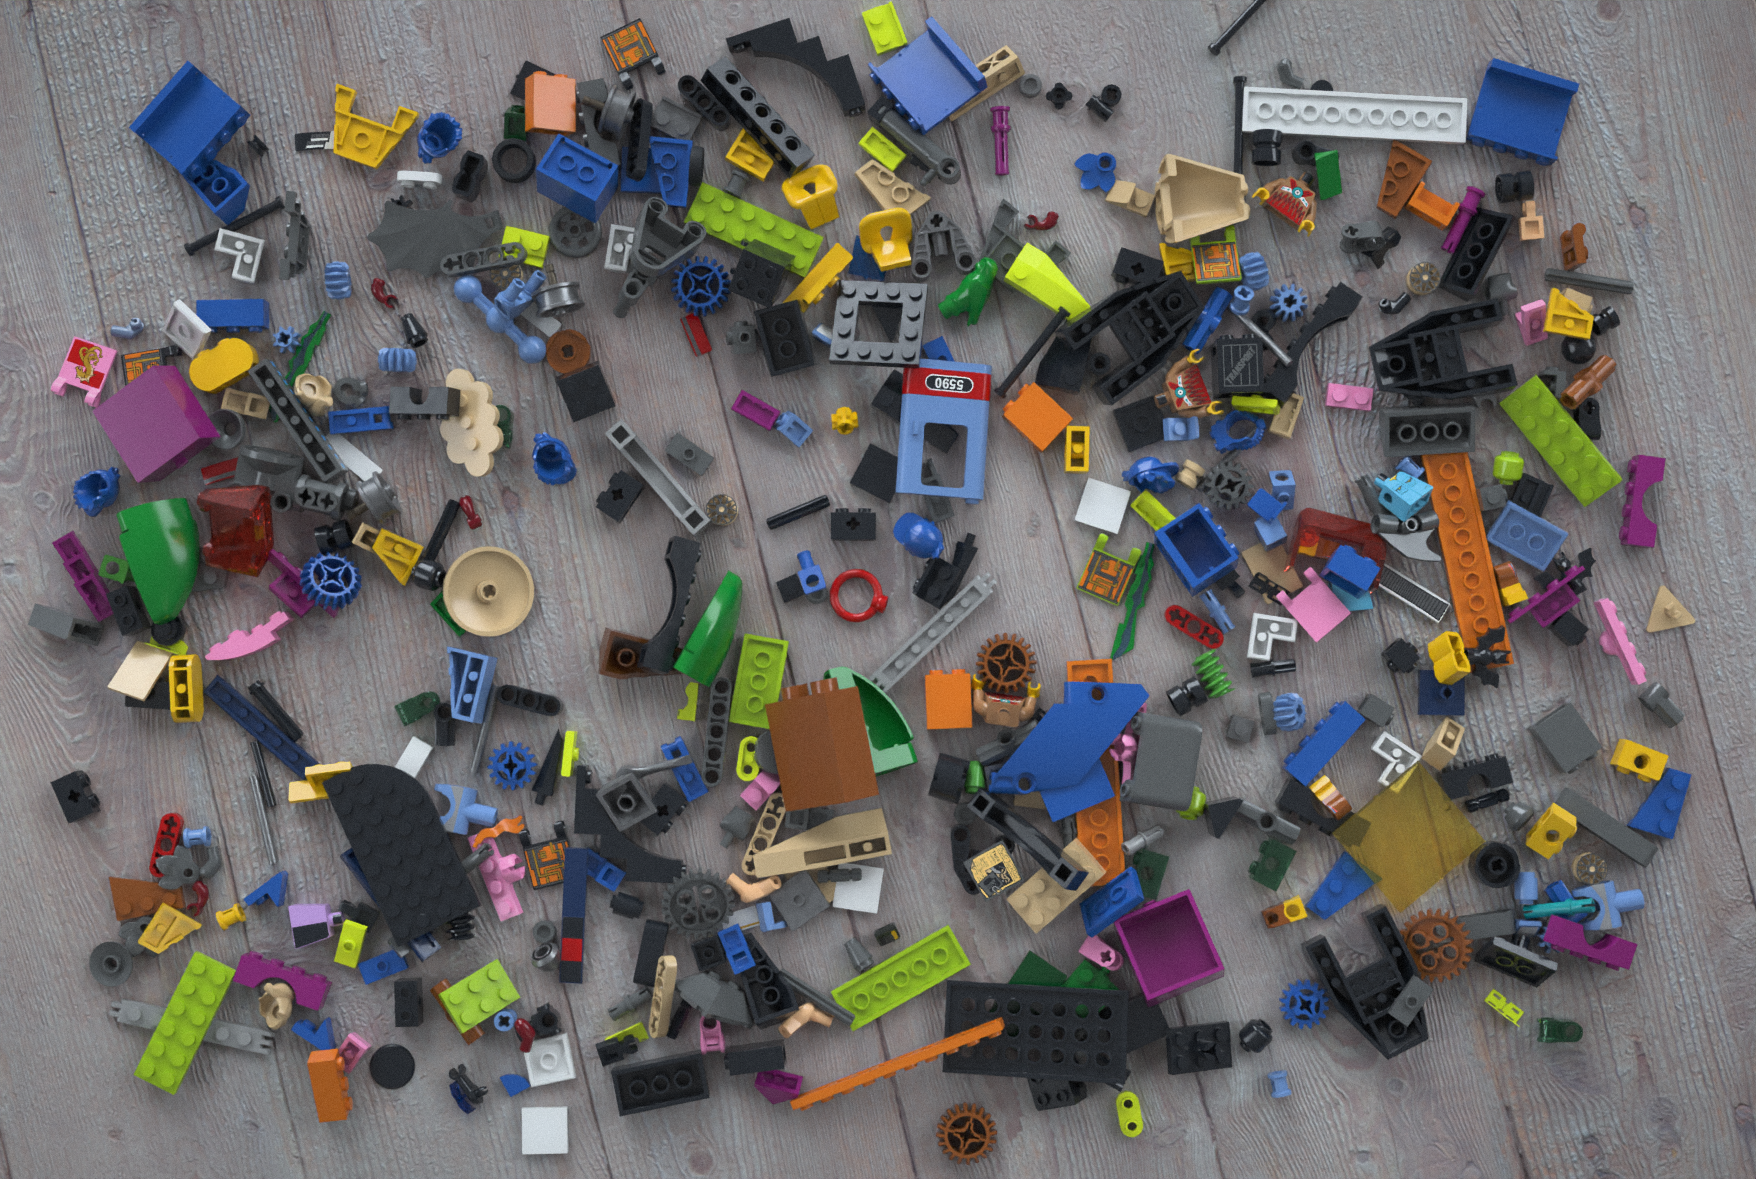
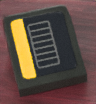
M893 922L874 932L880 946L900 938V933Z

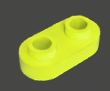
M754 736L744 738L739 747L736 772L738 777L744 781H751L759 774L760 767H758L754 759L755 750L750 752L747 749L749 743L755 745L758 738ZM746 765L752 767V772L750 774L744 772V767Z
M1122 1091L1116 1097L1120 1129L1124 1135L1136 1137L1143 1130L1139 1100L1132 1091ZM1126 1100L1132 1101L1130 1107L1124 1106ZM1130 1122L1136 1124V1127L1132 1130L1128 1129Z

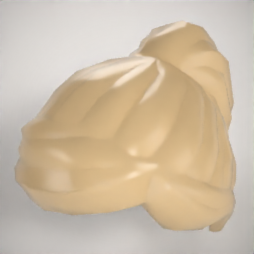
M307 373L298 375L295 380L294 391L301 404L308 407L309 414L322 417L330 410V407L333 405L331 397L332 384L321 375L313 376Z
M267 983L264 986L266 993L258 999L260 1002L259 1011L260 1015L266 1019L268 1027L277 1030L284 1026L291 1016L293 1010L292 1001L296 994L293 987L288 983H276L274 985Z

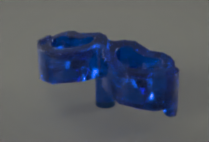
M457 1081L449 1085L451 1094L460 1109L466 1114L476 1110L465 1100L467 1097L465 1093L461 1094Z

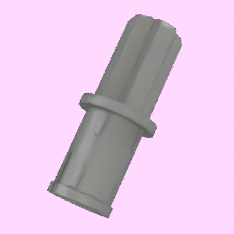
M1155 825L1144 832H1138L1135 837L1121 844L1123 852L1130 856L1142 848H1148L1149 844L1163 837L1164 830L1160 825Z

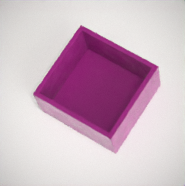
M153 365L92 411L138 483L163 480L176 469H180L188 464L191 458L221 437L176 366Z
M1190 889L1158 902L1155 900L1143 904V908L1128 913L1114 922V929L1148 1008L1224 977L1225 968Z

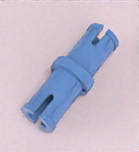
M1212 589L1206 591L1210 601L1205 593L1199 596L1209 610V616L1215 619L1223 634L1228 632L1224 623L1227 624L1230 630L1236 627L1224 611L1226 609L1225 606H1221Z

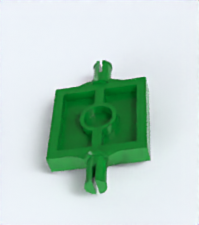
M1086 959L1061 985V987L1119 990L1108 977L1111 970L1105 967L1097 968ZM1078 1005L1076 1013L1085 1018L1089 1014V1009L1085 1005Z

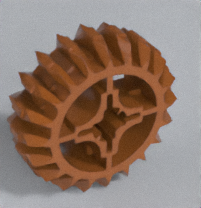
M1003 633V640H1000L999 635L996 634L994 635L995 643L988 638L986 641L990 646L988 648L985 645L980 646L985 653H977V657L983 658L982 662H976V666L983 665V669L978 670L977 674L985 673L986 676L981 681L986 682L989 679L991 681L988 684L989 689L996 684V692H1000L1001 686H1004L1005 693H1009V686H1012L1013 691L1017 692L1016 684L1019 683L1024 688L1026 685L1022 680L1024 678L1027 681L1032 680L1027 673H1035L1036 671L1029 668L1030 664H1037L1036 660H1029V657L1034 656L1035 652L1027 653L1026 650L1031 645L1027 644L1023 647L1021 645L1025 640L1023 637L1016 642V634H1012L1011 640H1008L1007 633ZM1008 644L1003 656L989 655L995 647ZM1014 647L1018 648L1022 653L1024 665L1017 663L1013 659ZM1010 652V661H1012V664L1017 665V667L1008 666L1004 670V674H1002V665H1000V662L995 661V659L1004 660ZM988 661L998 665L1000 669L998 680L989 672ZM1011 669L1023 671L1017 679L1004 682L1008 671Z
M963 1102L964 1109H959V1105L955 1104L956 1112L953 1113L948 1108L946 1111L949 1117L941 1115L940 1118L945 1124L937 1123V1128L943 1131L936 1132V1137L944 1138L938 1141V1146H945L942 1150L943 1154L951 1151L949 1160L952 1161L955 1156H958V1164H961L962 1158H966L967 1165H970V1158H974L975 1163H979L978 1155L986 1159L987 1155L984 1150L992 1152L993 1148L989 1143L996 1144L997 1142L995 1138L990 1137L997 1135L996 1129H990L996 1123L994 1120L988 1121L991 1118L990 1113H986L983 1116L984 1107H980L976 1111V1103H972L971 1109H968L967 1102ZM968 1116L962 1125L951 1126L956 1119ZM974 1118L984 1125L985 1135L980 1134V1131L973 1128ZM968 1126H969V1127H970V1134H971V1133H973V1134H972V1135H968L967 1138L965 1139V1142H964L963 1133H962V1134H960V1133H961V1132H965L966 1129H968ZM948 1132L953 1133L954 1136L960 1139L959 1149L954 1147L949 1141ZM982 1141L977 1148L966 1151L971 1142Z

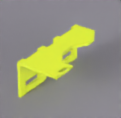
M151 637L150 642L145 643L178 655H186L188 649L184 641H180V643L174 646H164L158 644Z
M690 682L686 687L685 692L688 696V704L684 709H678L680 713L679 716L677 715V719L696 721L700 683Z
M1493 988L1484 1001L1514 1025L1520 1027L1516 1022L1524 1012L1512 1002L1507 1004L1505 1002L1506 998ZM1493 994H1497L1501 999H1497ZM1512 1008H1515L1517 1011H1519V1014L1515 1013L1512 1010Z
M642 1021L606 1037L605 1040L617 1037L618 1041H622L625 1036L633 1034L634 1037L638 1038L639 1042H642V1039L646 1040L649 1037Z

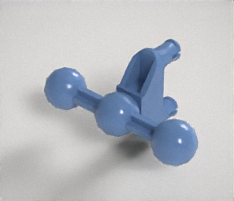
M539 270L534 271L526 283L518 278L513 279L507 289L499 292L495 297V305L482 294V285L478 278L472 275H463L456 280L454 294L458 300L464 303L473 302L486 315V324L491 331L505 333L518 345V353L523 361L529 364H536L544 359L546 345L543 340L537 336H527L514 324V318L518 317L534 302L531 293L538 290L546 280L544 273Z

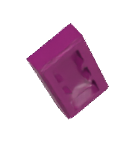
M741 390L731 408L734 412L768 431H771L781 411L744 390Z

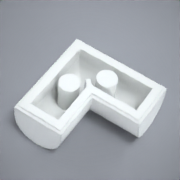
M611 224L604 266L606 270L616 273H627L635 228ZM647 247L644 250L650 254L654 253L651 249Z
M220 228L214 250L237 256L232 279L254 284L265 240Z
M1253 613L1246 658L1270 661L1273 639L1295 642L1298 621L1296 619Z
M1382 731L1376 737L1371 746L1372 751L1389 761L1377 782L1397 794L1422 756L1385 731Z

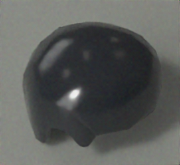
M1592 335L1589 340L1566 336L1561 343V352L1568 362L1577 365L1589 362L1597 350L1596 341Z

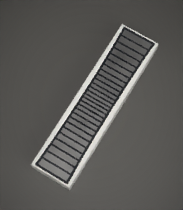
M1373 556L1371 558L1377 563L1376 566L1380 568L1372 582L1373 584L1434 622L1439 623L1450 603Z

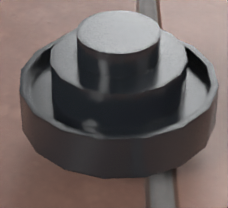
M179 616L173 621L162 625H157L154 622L151 625L153 639L158 644L164 646H174L180 643L186 633L184 621Z

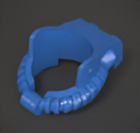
M1234 410L1228 413L1223 420H1217L1216 424L1211 426L1212 431L1209 433L1211 438L1216 440L1214 444L1216 450L1223 454L1234 449L1248 450L1249 448L1252 449L1253 446L1256 447V444H1259V441L1262 440L1264 430L1267 427L1264 419H1259L1255 414ZM1241 420L1252 421L1257 426L1256 433L1252 438L1247 436L1241 439H1232L1229 437V429Z

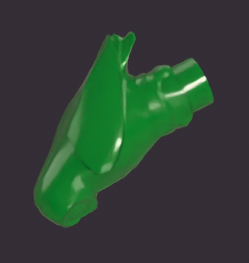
M984 257L981 261L977 262L975 270L962 280L954 292L946 295L945 300L938 304L946 320L952 316H959L966 311L969 314L967 326L969 327L971 324L977 325L981 312L990 297L998 271L997 264L993 259Z

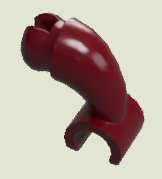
M1050 211L1041 222H1038L1036 216L1028 215L1027 218L1033 220L1034 225L1024 224V227L1027 230L1036 229L1040 231L1052 229L1057 224L1059 215Z
M374 278L373 284H371V292L374 298L380 303L385 304L388 308L396 309L389 305V300L399 299L391 294L385 296L383 291L384 280Z
M468 495L461 497L459 504L468 517L466 520L470 529L474 530L482 526L481 517L478 513L475 514L471 497Z
M197 881L192 886V890L196 892L198 897L197 903L189 904L186 908L189 911L193 906L197 907V912L193 917L202 914L203 907L209 898V889L202 881Z

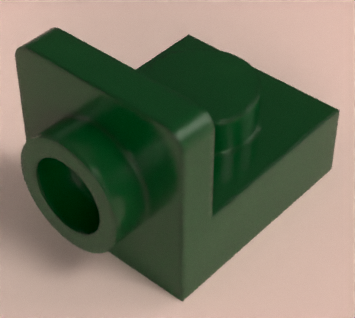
M512 105L511 108L505 111L504 139L515 138L526 141L528 132H525V107Z

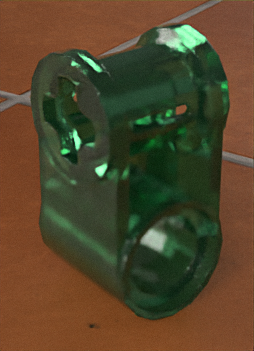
M497 405L498 411L503 409L507 411L508 416L506 420L499 421L497 426L503 433L504 441L502 446L510 449L513 441L514 413L507 406Z
M428 691L395 705L394 708L405 727L434 711L436 705L440 703V697L437 693ZM426 698H431L432 700L429 705L424 704L427 700Z
M1537 1018L1539 1023L1538 1042H1577L1583 1036L1581 1025L1571 1019ZM1574 1025L1575 1032L1571 1036H1567L1566 1028Z

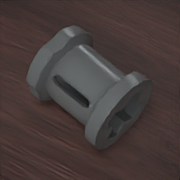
M732 170V177L728 185L723 188V191L741 199V192L746 182L750 181V178L742 172Z

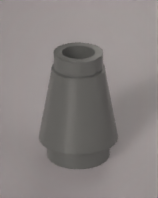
M855 937L844 944L854 969L857 968L859 973L874 963L872 960L873 956Z

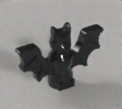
M1592 548L1578 553L1579 567L1583 566L1585 570L1567 582L1576 596L1587 590L1582 580L1585 577L1593 576L1591 574V567L1596 560L1592 557ZM1561 552V558L1556 560L1553 557L1552 559L1556 569L1561 573V579H1558L1559 582L1567 577L1565 572L1572 568L1564 552ZM1543 572L1533 579L1539 582L1542 590L1547 589L1546 586L1556 578H1553L1548 572Z
M1503 625L1495 629L1488 627L1485 635L1476 637L1478 642L1476 648L1464 649L1470 665L1475 664L1472 674L1480 677L1481 683L1484 686L1492 685L1498 688L1499 674L1489 670L1487 665L1490 663L1509 664L1506 656L1511 651L1499 649L1491 651L1489 649L1493 644L1504 640L1505 627Z

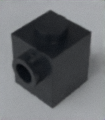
M1402 638L1396 639L1381 653L1388 661L1386 663L1387 667L1392 672H1398L1399 674L1413 671L1418 665L1416 662L1420 659L1416 654L1418 652L1416 647L1410 642L1406 643Z

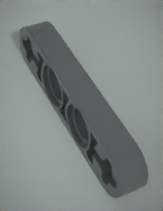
M511 242L451 254L441 260L440 268L447 276L458 277L519 265L526 260L527 250L522 244ZM515 249H518L521 253L515 258L513 255L505 256L503 251L505 250L507 254H513ZM498 252L500 254L499 261L491 263L489 261L490 255ZM473 256L478 257V264L475 267H468L469 258ZM451 261L456 264V266H453L452 271L447 268L450 266Z

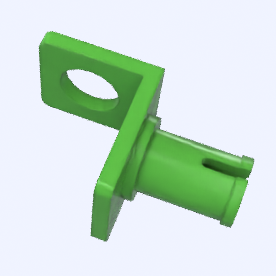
M104 555L98 573L99 576L118 581L120 584H124L127 580L135 582L127 560ZM112 561L116 562L120 567L118 573L114 575L106 571L107 563Z

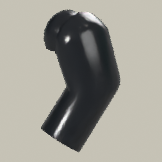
M1405 292L1396 301L1383 298L1379 301V310L1384 314H1398L1412 298Z

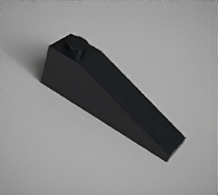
M1056 336L1039 363L1035 383L1039 387L1078 395L1092 338L1073 351L1066 350Z
M894 369L872 401L871 408L900 425L903 374ZM926 423L924 426V440L947 454L958 437L957 432L951 425Z
M748 933L744 937L756 965L740 972L755 1023L762 1030L785 1021L798 1012L799 1007L793 988L753 934Z

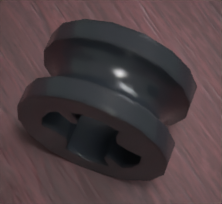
M1113 84L1104 87L1101 93V101L1109 107L1117 105L1122 95L1120 88ZM1107 91H1110V93L1114 91L1116 93L1115 100L1112 101V98L1111 100L1106 98L1108 95Z
M254 135V139L247 141V143L262 157L263 151H268L269 148Z

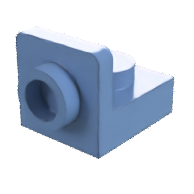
M790 411L782 413L777 418L776 425L774 426L777 431L781 432L797 447H800L813 432L806 423Z
M1198 417L1163 419L1164 441L1199 439Z

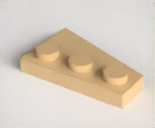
M873 159L854 174L883 211L892 208H903L912 215L931 200L930 196L922 194L913 185L902 181L893 172Z

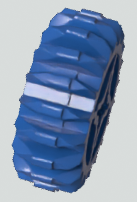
M696 256V263L692 264L689 258L687 259L689 266L685 267L682 263L679 265L683 270L682 273L677 270L674 271V274L679 279H671V282L678 286L672 287L671 291L672 293H678L673 298L675 301L681 300L678 304L680 308L687 305L686 313L689 314L694 309V316H698L699 310H702L703 316L706 317L707 309H710L711 313L715 314L714 306L717 305L719 309L723 308L720 300L728 302V298L723 294H731L728 288H725V286L730 285L731 280H724L729 276V273L722 272L724 269L722 264L715 268L717 265L716 259H713L708 264L709 258L707 256L704 257L703 262H700L699 256ZM701 269L711 271L710 274L707 273L702 277L695 275L693 272ZM688 277L692 282V288L689 290V294L685 296L683 285ZM718 277L719 290L715 296L710 290V286L714 282L713 280ZM695 280L698 283L704 284L708 293L702 289L696 290L698 287ZM699 296H705L710 301L694 303L691 300Z
M329 551L325 556L319 552L316 558L311 557L308 563L304 564L303 571L300 573L301 580L299 583L303 587L302 594H308L307 600H315V607L320 603L323 605L324 610L331 606L334 611L337 605L343 609L346 604H352L353 600L358 597V591L362 587L360 583L362 577L358 575L359 568H353L354 561H346V555L340 558L338 557V552L334 556H331ZM314 573L318 576L317 579L320 581L319 585H317L314 580ZM343 576L348 583V588L344 586V582L341 580Z

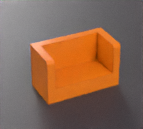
M1421 181L1410 196L1404 209L1443 230L1450 223L1460 203L1450 204L1423 188L1425 183Z

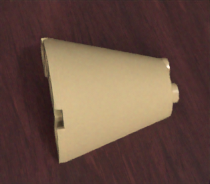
M1172 154L1164 156L1158 169L1161 178L1159 182L1155 183L1154 201L1158 229L1161 235H1166L1165 241L1167 243H1178L1249 219L1250 206L1244 201V196L1248 193V185L1245 183L1244 175Z

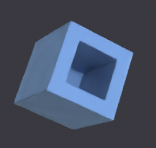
M1261 516L1254 522V531L1266 552L1286 543L1287 534L1277 517L1271 524Z

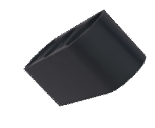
M682 76L678 81V89L682 98L699 114L703 115V118L716 130L723 131L729 128L731 118L727 108L693 76ZM686 84L694 85V89L690 92L683 90ZM702 99L710 100V104L707 107L699 106V102ZM718 114H724L726 119L724 122L718 123L715 121V117Z
M503 685L497 691V698L504 705L545 716H557L563 710L564 704L557 696L516 685ZM507 688L512 689L514 692V697L511 701H507L503 696ZM528 694L534 695L536 699L532 707L527 706L525 703V698ZM550 700H554L557 703V710L553 713L547 710V703Z
M651 919L646 920L633 983L654 987L658 960L664 953L669 923Z

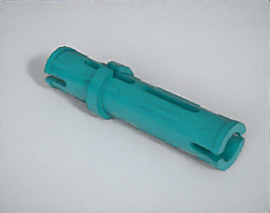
M1570 898L1564 902L1524 905L1523 911L1533 912L1523 914L1526 920L1549 917L1551 915H1568L1571 917L1578 913H1594L1595 906L1585 907V905L1595 903L1593 898L1580 900Z

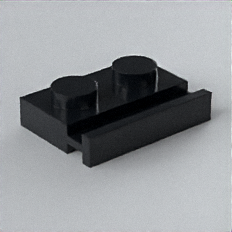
M1522 473V478L1518 481L1510 501L1541 518L1554 485Z

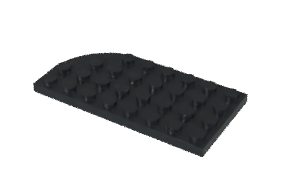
M364 764L352 767L351 771L342 772L322 782L397 946L406 944L482 906L430 794L416 778L396 767L381 764Z

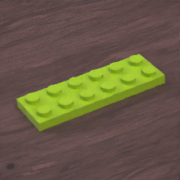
M702 182L684 220V224L689 221L701 223L706 229V234L741 250L745 248V246L740 244L742 239L750 242L757 239L796 257L790 272L802 278L808 275L824 240V237L704 182Z
M1537 375L1500 401L1501 407L1584 507L1622 481L1616 470Z
M949 924L831 990V994L837 1004L855 1015V1020L850 1025L852 1031H855L966 968L971 963Z
M198 951L194 952L133 1075L173 1095L177 1093L233 981L235 969Z

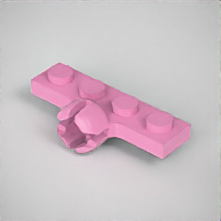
M1608 598L1593 602L1606 630L1602 632L1599 638V645L1603 647L1601 650L1607 655L1618 656L1631 685H1639L1646 682L1645 668L1641 663H1638L1635 657L1636 649L1628 641L1627 630L1616 616L1617 608L1615 604L1609 601Z
M1144 703L1138 712L1146 713L1147 704ZM1131 720L1125 727V733L1119 734L1110 744L1115 745V749H1109L1111 756L1115 760L1123 762L1122 784L1128 779L1133 780L1140 735L1135 734L1131 728Z
M477 834L467 838L473 852L484 843H488L492 847L488 851L494 850V854L479 865V869L500 921L523 913L513 888V883L525 876V866L517 869L514 868L515 864L523 862L522 859L516 854L502 857L494 838H484L477 848L472 847Z

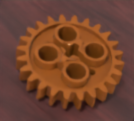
M1429 908L1427 915L1420 910L1418 912L1419 918L1412 915L1410 917L1412 923L1406 921L1404 925L1407 929H1401L1400 933L1405 936L1402 938L1417 965L1418 972H1421V980L1428 975L1430 982H1433L1438 977L1439 982L1442 983L1444 976L1449 981L1453 979L1452 972L1459 976L1461 974L1459 968L1463 970L1467 968L1463 961L1470 962L1472 959L1467 953L1474 951L1473 948L1468 947V944H1471L1473 939L1466 938L1471 931H1463L1462 929L1465 922L1458 924V915L1453 919L1449 918V910L1442 915L1441 908H1438L1435 914ZM1437 925H1441L1446 929L1445 936H1441L1436 932ZM1418 933L1422 934L1426 940L1425 944H1419L1415 939V935ZM1449 937H1454L1453 941L1443 943L1438 949L1433 947L1423 953H1417V950L1429 947L1433 942L1439 943ZM1446 947H1453L1456 950V956L1450 957L1447 955ZM1425 955L1433 956L1435 965L1426 963Z

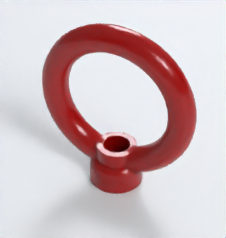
M850 569L841 573L832 583L829 594L830 603L835 613L842 619L855 623L866 621L877 612L883 614L889 599L888 596L883 595L882 587L877 578L870 572L862 569ZM851 578L866 580L874 592L871 606L862 613H850L839 602V589L845 581Z

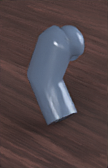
M132 318L126 327L113 325L111 336L133 339L143 331L144 324L139 318Z

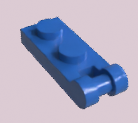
M389 406L328 412L331 435L394 429L389 414ZM375 415H381L382 422L376 423Z
M681 736L675 738V741L670 744L665 743L661 745L667 760L674 759L672 752L678 749L682 754L679 757L690 754ZM694 761L687 765L672 768L688 802L709 792L707 786L702 781L701 774Z

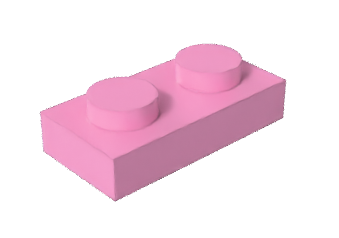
M1328 383L1325 406L1369 412L1371 411L1373 388Z

